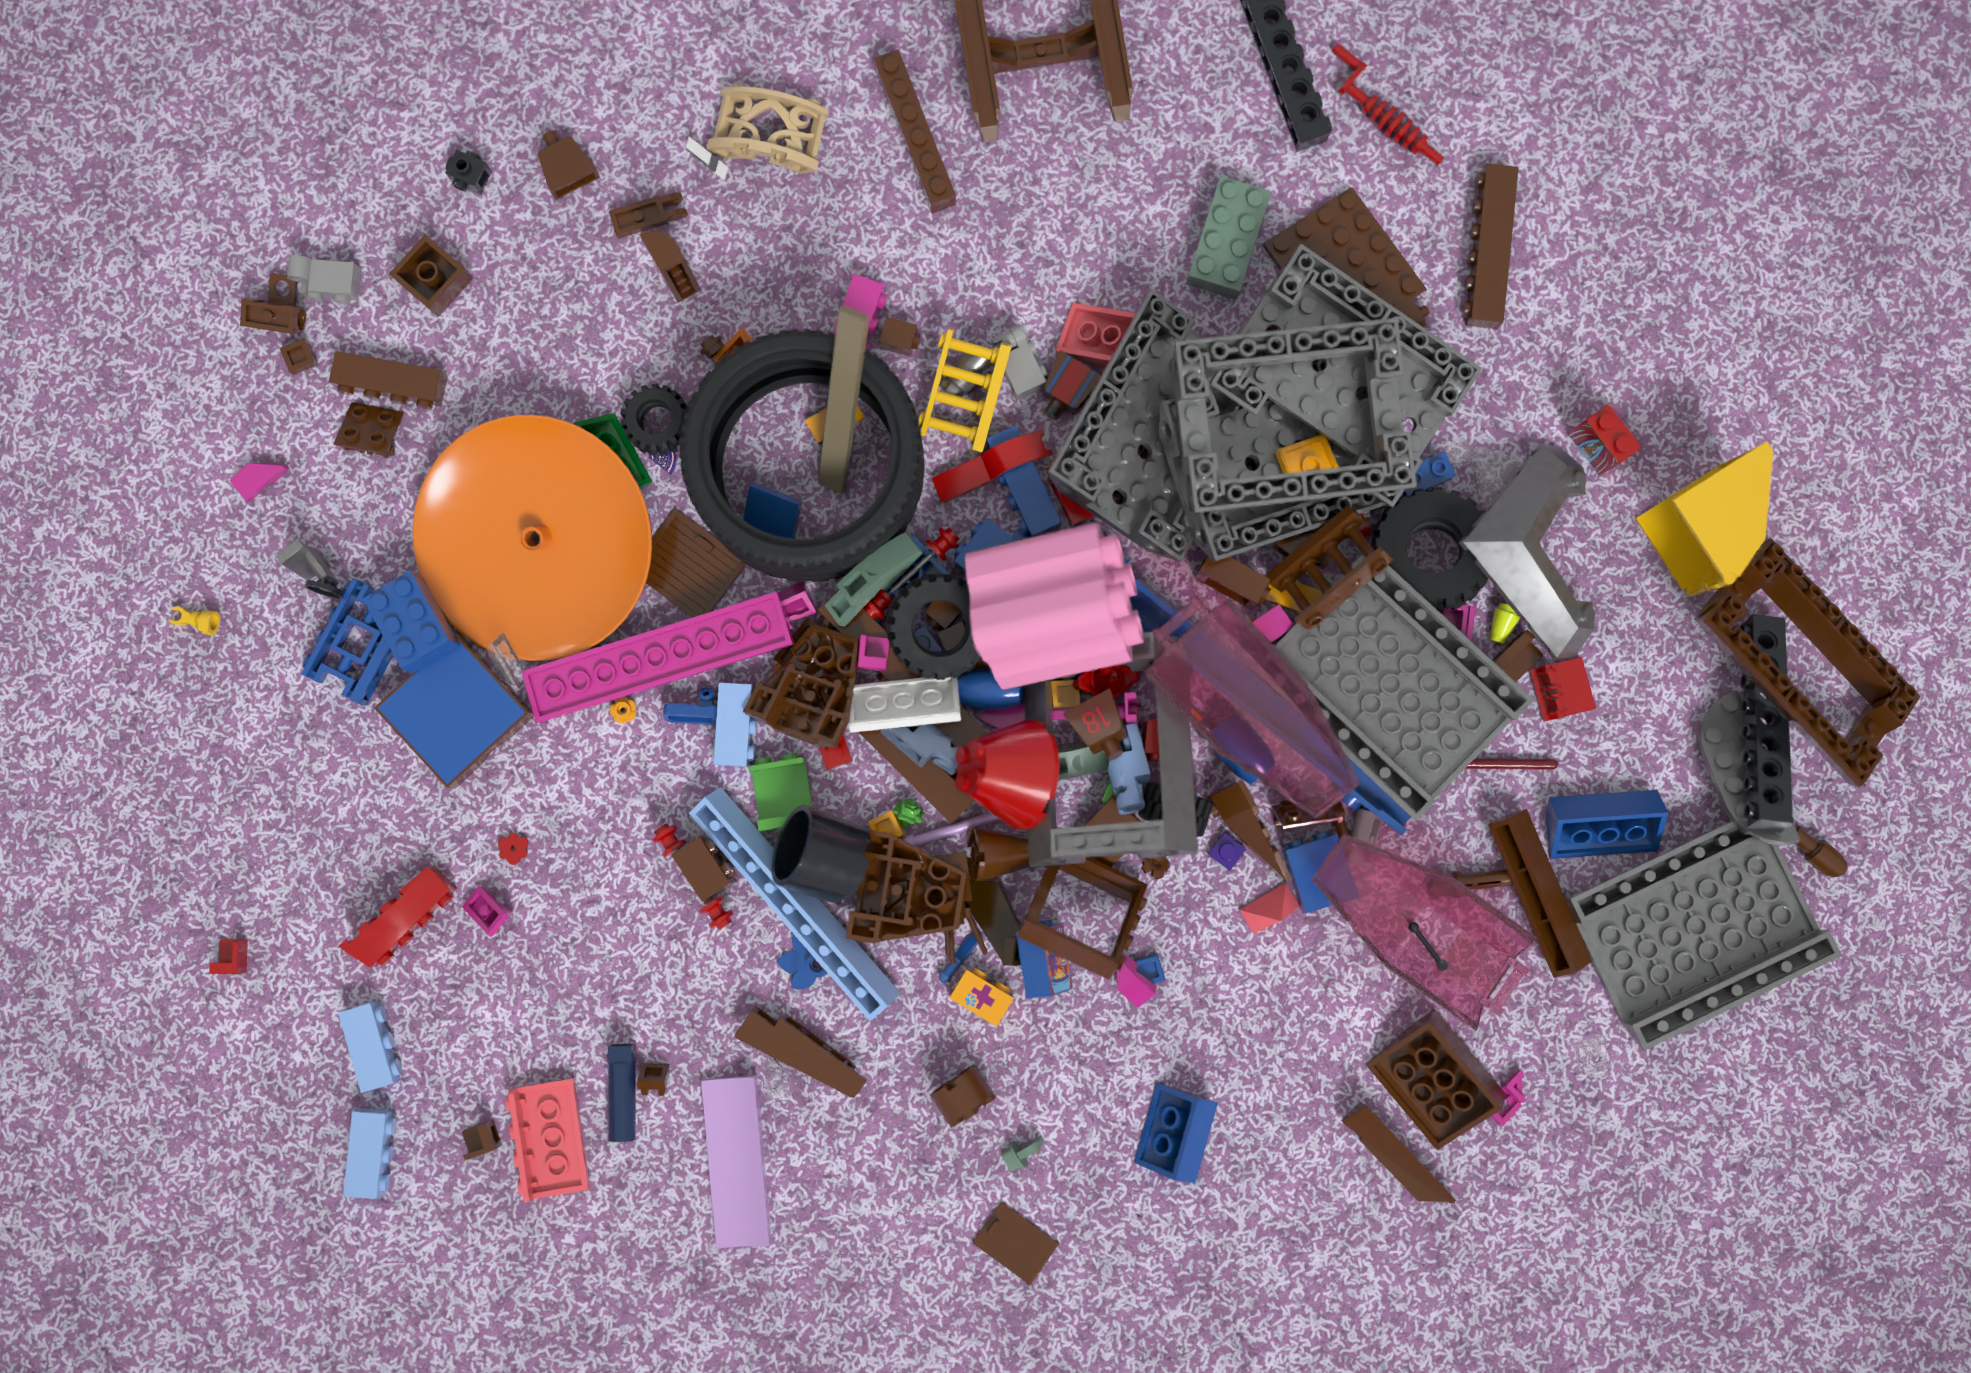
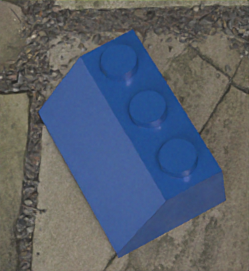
M1156 1083L1134 1163L1174 1181L1196 1183L1218 1102L1191 1092Z

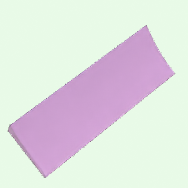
M757 1074L701 1080L716 1249L770 1246L772 1233Z

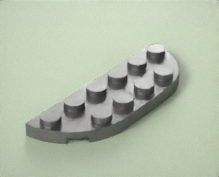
M1738 690L1721 697L1710 707L1699 730L1700 751L1724 811L1736 827L1744 833L1747 832L1761 839V842L1773 845L1797 844L1800 838L1794 824L1782 832L1748 828L1747 818L1744 816L1747 792L1743 788L1746 766L1742 760L1745 751V740L1742 738V728L1745 724L1744 714L1741 712L1742 699ZM1762 769L1764 774L1769 777V774L1764 769ZM1763 795L1764 799L1770 803L1769 799Z

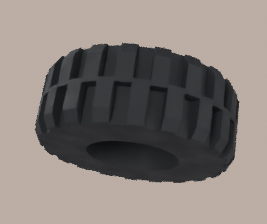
M1432 487L1431 491L1424 492L1423 488L1414 490L1409 497L1402 495L1394 507L1388 506L1385 509L1381 519L1375 526L1371 546L1374 550L1382 547L1394 558L1388 565L1437 611L1443 613L1445 609L1451 608L1455 610L1462 607L1464 602L1471 601L1489 579L1475 564L1473 553L1470 550H1464L1459 544L1463 537L1470 535L1473 531L1472 526L1486 512L1484 510L1479 511L1476 508L1477 503L1470 497L1467 500L1459 497L1461 493L1451 490V493L1442 492L1440 487ZM1425 529H1437L1447 533L1454 539L1459 548L1457 562L1451 569L1441 573H1430L1417 568L1407 555V544L1412 535Z

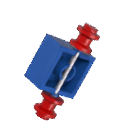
M940 527L938 529L940 536L935 541L930 539L925 541L932 550H927L914 535L911 536L923 553L890 586L887 592L880 589L878 594L863 607L873 619L877 616L883 619L885 617L884 610L891 605L893 598L897 596L900 589L915 578L932 573L949 574L936 560L937 554L945 561L947 559L945 553L950 548L958 549L959 547L956 542L960 538L949 527L946 530Z

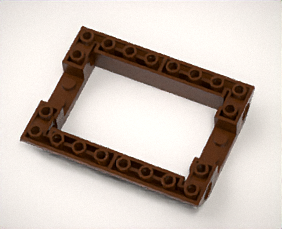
M1772 538L1766 540L1759 547L1742 574L1732 584L1719 588L1694 618L1848 784L1858 788L1865 785L1883 757L1877 746L1884 735L1904 724L1920 698L1916 689L1904 680L1897 669L1888 663L1879 653L1878 649L1860 633L1857 626L1852 624L1841 613L1839 607L1823 594L1821 588L1806 576L1802 568L1795 564L1785 553L1784 549L1776 544ZM1762 589L1869 703L1845 738L1836 731L1826 717L1821 715L1810 703L1809 699L1791 683L1790 679L1776 667L1769 656L1760 650L1747 633L1738 625L1732 627L1734 623L1741 620L1748 610L1744 607V604L1756 591Z

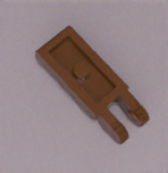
M678 192L662 197L658 195L610 210L609 214L616 237L620 239L687 217L688 213L685 208L665 212L663 207L682 202V194Z

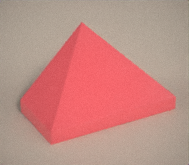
M1285 882L1239 911L1254 934L1282 921L1300 905Z

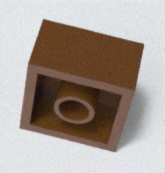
M426 234L389 273L395 281L437 317L443 313L473 279L462 265Z

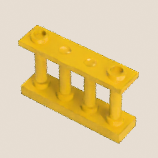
M949 327L947 333L942 332L938 348L943 350L926 412L921 411L919 416L920 428H922L921 435L926 436L928 427L969 438L970 442H974L972 450L983 452L1012 345L1001 342L1000 348L994 347V349L952 338L955 328ZM949 348L991 360L990 363L995 364L993 375L987 373V376L946 365ZM942 375L984 386L983 389L988 390L986 400L977 402L938 391ZM935 401L976 412L977 416H981L979 426L970 428L931 417Z

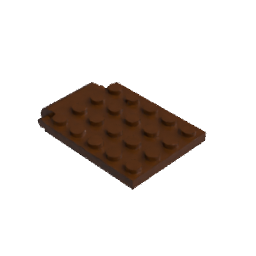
M1353 187L1264 242L1263 247L1279 270L1282 269L1298 246L1303 244L1423 328L1426 326L1424 318L1430 314L1429 309L1425 305L1418 308L1413 299L1424 293L1427 288Z

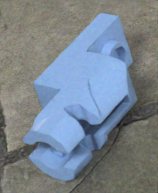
M1137 723L1126 725L1127 737L1122 740L1125 752L1120 757L1110 760L1108 766L1113 793L1118 795L1116 803L1121 815L1135 813L1145 808L1143 784L1149 783L1150 770Z

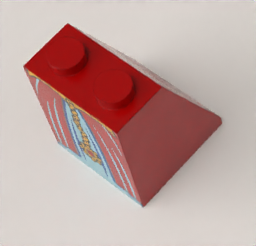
M1610 402L1567 433L1598 476L1619 465L1642 448L1641 442Z

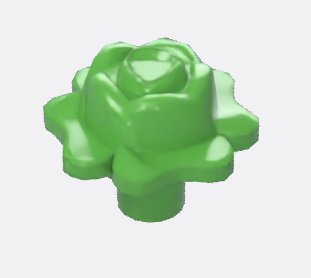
M912 799L896 802L893 813L900 819L902 827L908 828L910 824L922 822L925 812L920 809L918 802H914Z

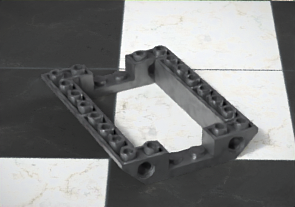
M1398 318L1174 342L1172 377L1185 488L1193 512L1198 513L1416 488L1411 432H1403L1397 380L1398 377L1404 375ZM1364 354L1376 463L1217 482V453L1211 452L1205 400L1210 396L1208 379H1205L1206 371Z
M1156 632L1143 633L1144 643L1131 646L1133 661L1118 664H1129L1132 671L1148 670V667H1155L1163 820L1057 829L1055 794L1053 800L1048 799L1043 810L1046 813L1044 818L1036 826L1028 829L1030 867L1086 863L1085 857L1138 853L1141 858L1198 854L1184 638ZM1078 673L1064 676L1062 678L1078 677ZM1052 680L1024 685L1025 720L1032 719L1043 722L1047 725L1045 729L1048 734L1053 735Z

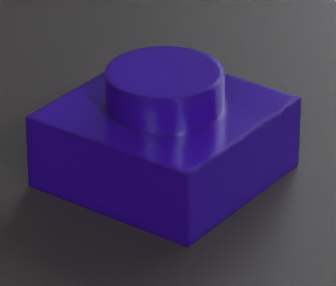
M1223 833L1208 855L1230 871L1246 849L1226 833Z

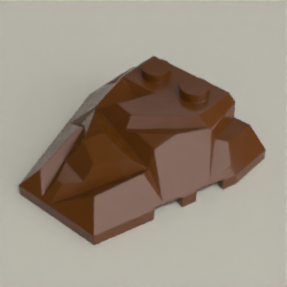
M812 624L790 648L792 654L782 665L778 662L772 668L775 672L764 684L760 681L754 688L743 713L761 723L769 725L777 732L821 748H826V746L830 748L837 747L849 723L860 640Z
M869 830L871 842L866 844L864 858L869 860L863 880L858 887L855 911H850L845 939L877 943L959 929L968 874L892 833Z

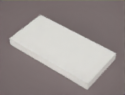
M957 677L945 678V680L914 678L854 685L849 718L850 733L961 721Z

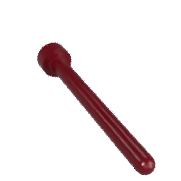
M1475 758L1465 769L1554 770L1558 767V762L1555 759Z

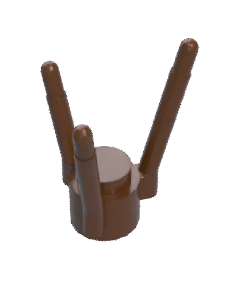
M963 902L960 926L964 925V919H967L982 953L986 955L988 951L972 917L971 908L965 909ZM954 930L945 931V953L949 956L951 965L955 964Z

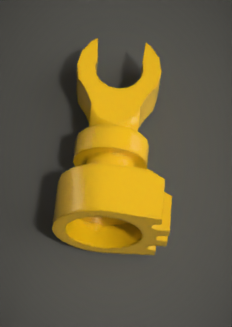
M175 606L171 608L172 610L180 611L182 614L181 619L178 621L169 620L171 624L177 626L191 624L192 627H197L199 631H202V634L211 636L217 634L220 620L218 612L204 610L203 612L194 611L191 613L183 607Z

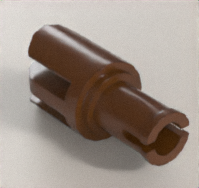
M1801 826L1795 827L1800 838L1796 845L1805 852V860L1826 876L1840 877L1846 873L1848 869L1847 861L1844 860L1840 852L1825 840H1815Z

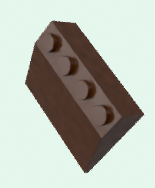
M1435 1009L1414 1022L1366 1063L1369 1070L1437 1150L1502 1110L1507 1095Z

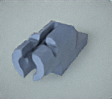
M935 724L920 725L914 732L910 731L909 726L881 730V734L920 768L932 758V762L947 771L951 776L957 771L958 763L955 756L957 749L962 746L958 745L957 747L950 748L953 738L948 737Z

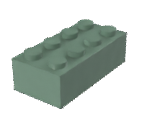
M1220 175L1187 277V285L1234 300L1237 299L1272 191Z

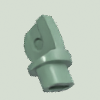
M1041 1136L1022 1147L1017 1142L1012 1141L1009 1144V1148L1001 1152V1156L1010 1171H1014L1019 1167L1025 1169L1028 1167L1027 1157L1038 1151L1045 1142Z

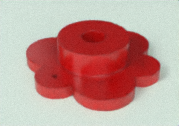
M516 833L509 834L508 838H501L498 842V847L501 849L499 852L500 858L507 859V862L511 865L518 864L521 858H526L528 855L526 850L529 845L528 839L518 837Z

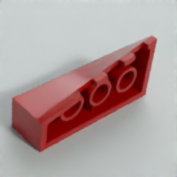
M435 865L427 866L399 891L401 895L399 899L394 897L380 908L379 913L381 915L378 918L373 917L357 928L360 934L350 941L345 939L338 946L341 950L369 968L379 965L383 967L394 958L395 955L392 952L399 945L404 947L414 938L412 932L419 926L423 928L434 918L432 913L439 906L444 908L454 899L452 893L457 888Z

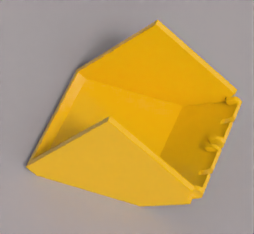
M1767 441L1724 462L1635 518L1682 591L1686 589L1687 596L1694 597L1732 584L1742 574L1765 540L1773 449Z

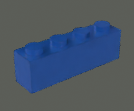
M1014 426L987 438V448L984 451L986 452L1005 441L1021 436L1017 427ZM1033 462L1017 466L997 477L1000 486L1007 487L1010 495L1006 498L1012 511L1017 510L1021 517L1018 524L1024 536L1027 534L1030 535V538L1041 536L1061 527V520Z

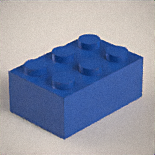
M411 570L362 598L397 663L405 671L413 674L460 646L424 579Z

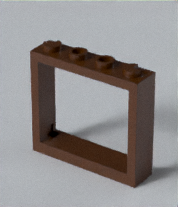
M1085 857L1086 863L1048 865L1017 937L1110 980L1115 970L1121 971L1122 965L1126 960V956L1122 954L1123 951H1128L1134 936L1130 935L1131 930H1136L1141 916L1137 915L1138 911L1142 912L1147 902V898L1143 896L1148 884L1091 857ZM1059 870L1129 902L1110 955L1038 922Z

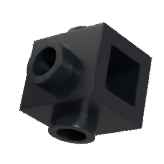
M456 149L454 155L446 163L445 174L452 181L451 185L463 192H466L468 189L481 195L492 170L476 153L468 150L464 153Z

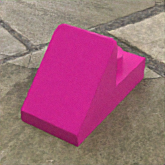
M480 885L462 906L490 937L498 932L513 912L511 908L499 903L486 888Z

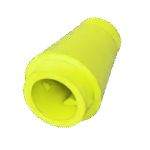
M1499 603L1498 608H1494L1490 640L1505 644L1506 639H1508L1519 621L1520 616L1509 605Z

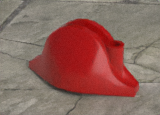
M1125 665L1086 671L1073 681V687L1076 690L1081 689L1083 693L1092 697L1110 689L1116 698L1139 680L1138 671H1132L1130 667Z

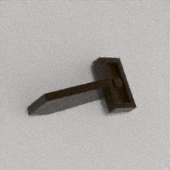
M970 879L973 901H966V906L971 908L973 917L998 954L1002 965L1021 966L1016 932L1020 931L1021 925L1001 882H979Z

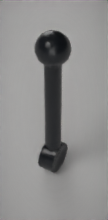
M1411 922L1408 926L1409 931L1416 934L1437 962V969L1445 971L1448 968V963L1445 960H1441L1420 932L1418 923Z

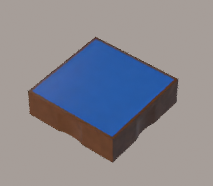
M456 633L454 635L460 644L459 647L415 673H411L374 707L447 788L456 789L485 762L494 749L507 742L534 717L533 711L510 686L506 685L496 676L490 664L468 640Z

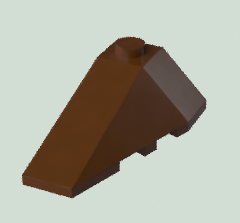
M1237 781L1208 796L1209 801L1213 804L1212 817H1218L1282 881L1290 880L1291 877L1277 848L1274 845L1270 846L1268 842L1271 840L1268 828L1261 820L1258 821L1256 818L1260 812L1244 781Z

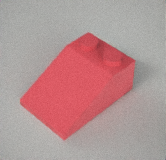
M1072 303L1055 351L1059 353L1061 350L1076 360L1105 370L1136 313Z

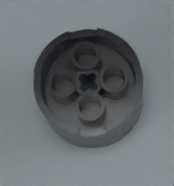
M806 805L797 807L784 823L774 848L771 867L774 883L799 893L841 905L842 900L846 896L852 897L865 875L869 860L864 859L866 844L871 842L869 830L858 823Z

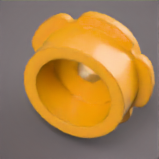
M623 697L615 700L614 704H611L610 714L614 716V720L618 723L631 722L636 716L635 710L637 706L633 700ZM622 708L626 709L624 713L621 712Z

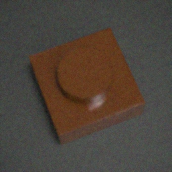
M305 338L280 348L289 373L292 375L318 365L311 346Z

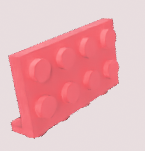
M575 1078L514 1087L509 1090L505 1098L507 1112H511L512 1117L509 1132L511 1139L515 1140L516 1151L513 1153L515 1167L519 1168L520 1173L517 1188L519 1195L523 1196L524 1202H529L536 1198L589 1190L590 1181Z

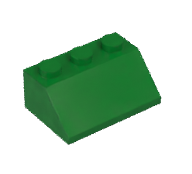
M615 413L573 423L607 444L628 467L640 489L652 483L632 443L623 432L624 429Z

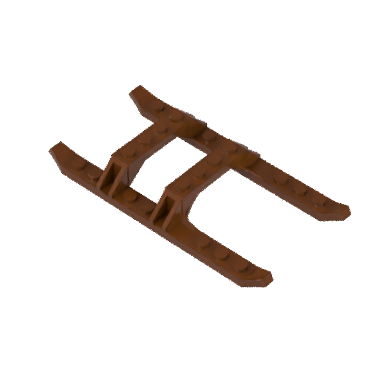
M954 0L973 117L984 143L998 141L1000 105L994 74L1093 59L1097 55H1099L1105 96L1113 120L1115 122L1130 120L1133 86L1118 0H1089L1092 20L1065 33L1015 41L988 36L982 0Z

